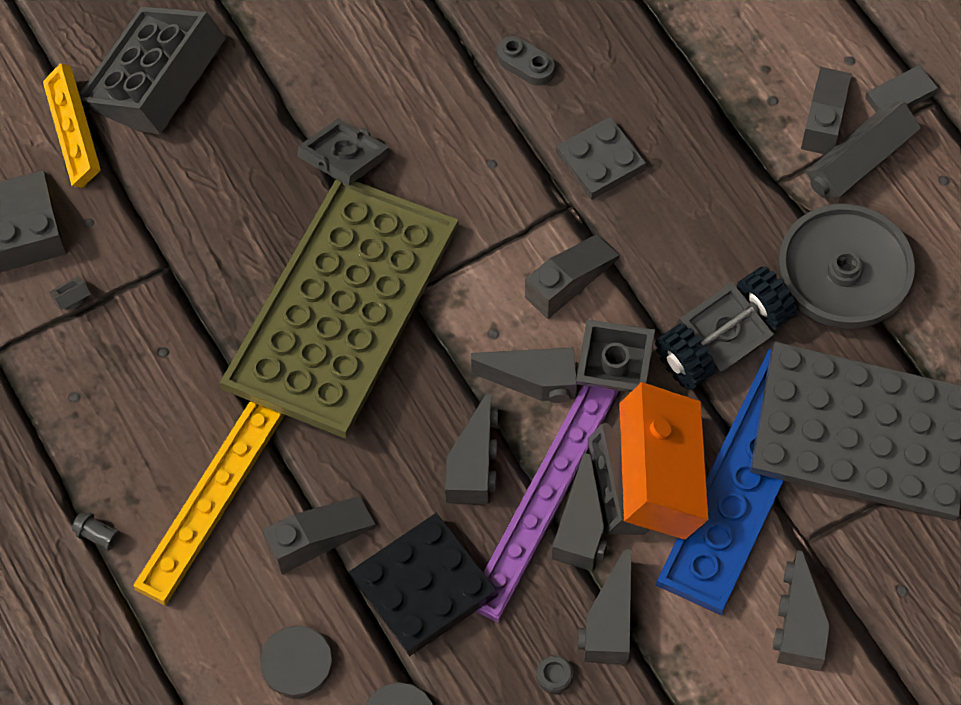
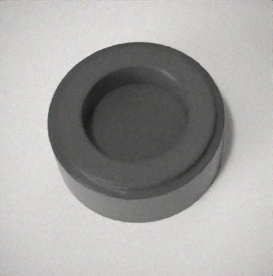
M552 655L544 658L539 663L536 679L543 691L550 694H559L566 691L571 685L573 670L565 658Z

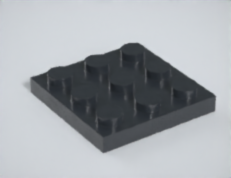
M437 512L349 571L353 581L409 657L498 596L497 590Z

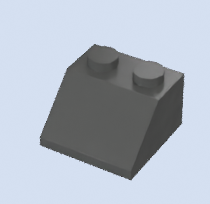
M587 319L576 384L631 392L641 382L647 383L655 329Z

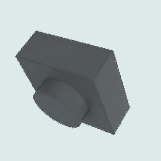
M79 277L49 291L52 300L60 310L64 308L67 310L74 309L84 303L85 297L91 295L85 282Z

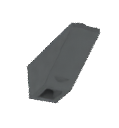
M491 394L484 396L447 456L446 503L488 504V492H495L496 471H489V460H496L497 439H490V429L497 428L498 407H491Z
M797 550L794 561H787L783 582L789 583L788 595H781L778 616L784 617L782 629L776 628L772 649L779 651L777 663L820 671L825 660L830 625L802 551Z

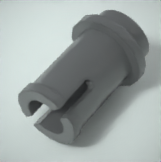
M81 512L72 525V531L76 533L77 538L85 537L104 547L107 551L114 547L120 534L119 530L113 529L94 519V514L90 512L87 514Z

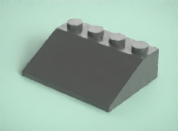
M141 7L79 93L82 106L137 131L161 134L168 126L170 119L179 106L185 101L194 84L201 78L209 62L218 53V49L226 37L207 12Z
M44 170L1 181L0 273L66 255Z

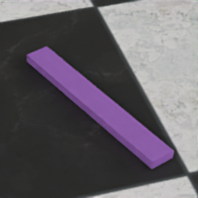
M583 385L483 572L497 590L498 596L475 612L493 621L500 622L576 477L583 453L588 454L590 450L588 438L605 422L620 393L619 390Z

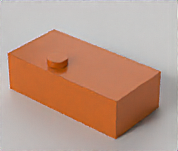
M641 382L619 403L624 522L685 540L708 521L701 401Z

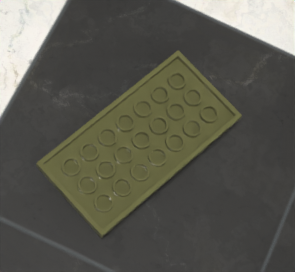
M336 179L221 379V389L346 439L458 228V219L357 181L348 186Z

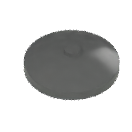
M852 204L827 205L814 209L800 217L786 233L778 257L779 278L784 281V287H788L791 291L789 295L794 297L795 303L793 304L797 306V309L819 323L844 329L871 326L894 314L908 296L915 272L913 252L902 231L884 215L872 209Z

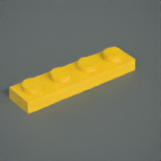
M60 63L43 81L71 185L83 188L101 169L72 67Z

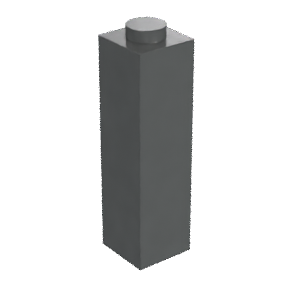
M905 101L884 105L805 171L811 180L812 189L821 198L840 197L921 129Z

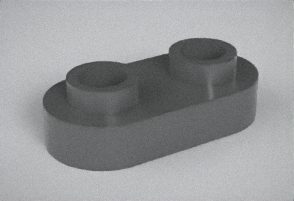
M510 36L499 42L497 46V61L503 68L532 85H544L552 80L554 76V61L550 55L519 37ZM540 63L543 66L536 67L534 64Z

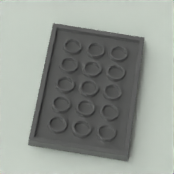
M774 342L771 347L750 472L955 521L959 517L961 502V386Z

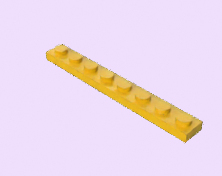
M252 401L248 403L134 583L135 591L164 606L167 605L285 416L284 414Z

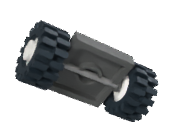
M760 266L737 282L736 286L733 282L729 283L679 318L676 326L656 339V351L661 355V362L666 364L668 373L671 372L675 381L679 380L682 387L686 386L688 390L694 389L715 374V372L720 376L774 336L772 331L774 332L796 316L797 306L793 304L795 299L789 295L791 292L789 288L784 287V281L781 278H776V273L773 270L770 272L768 267L763 268Z

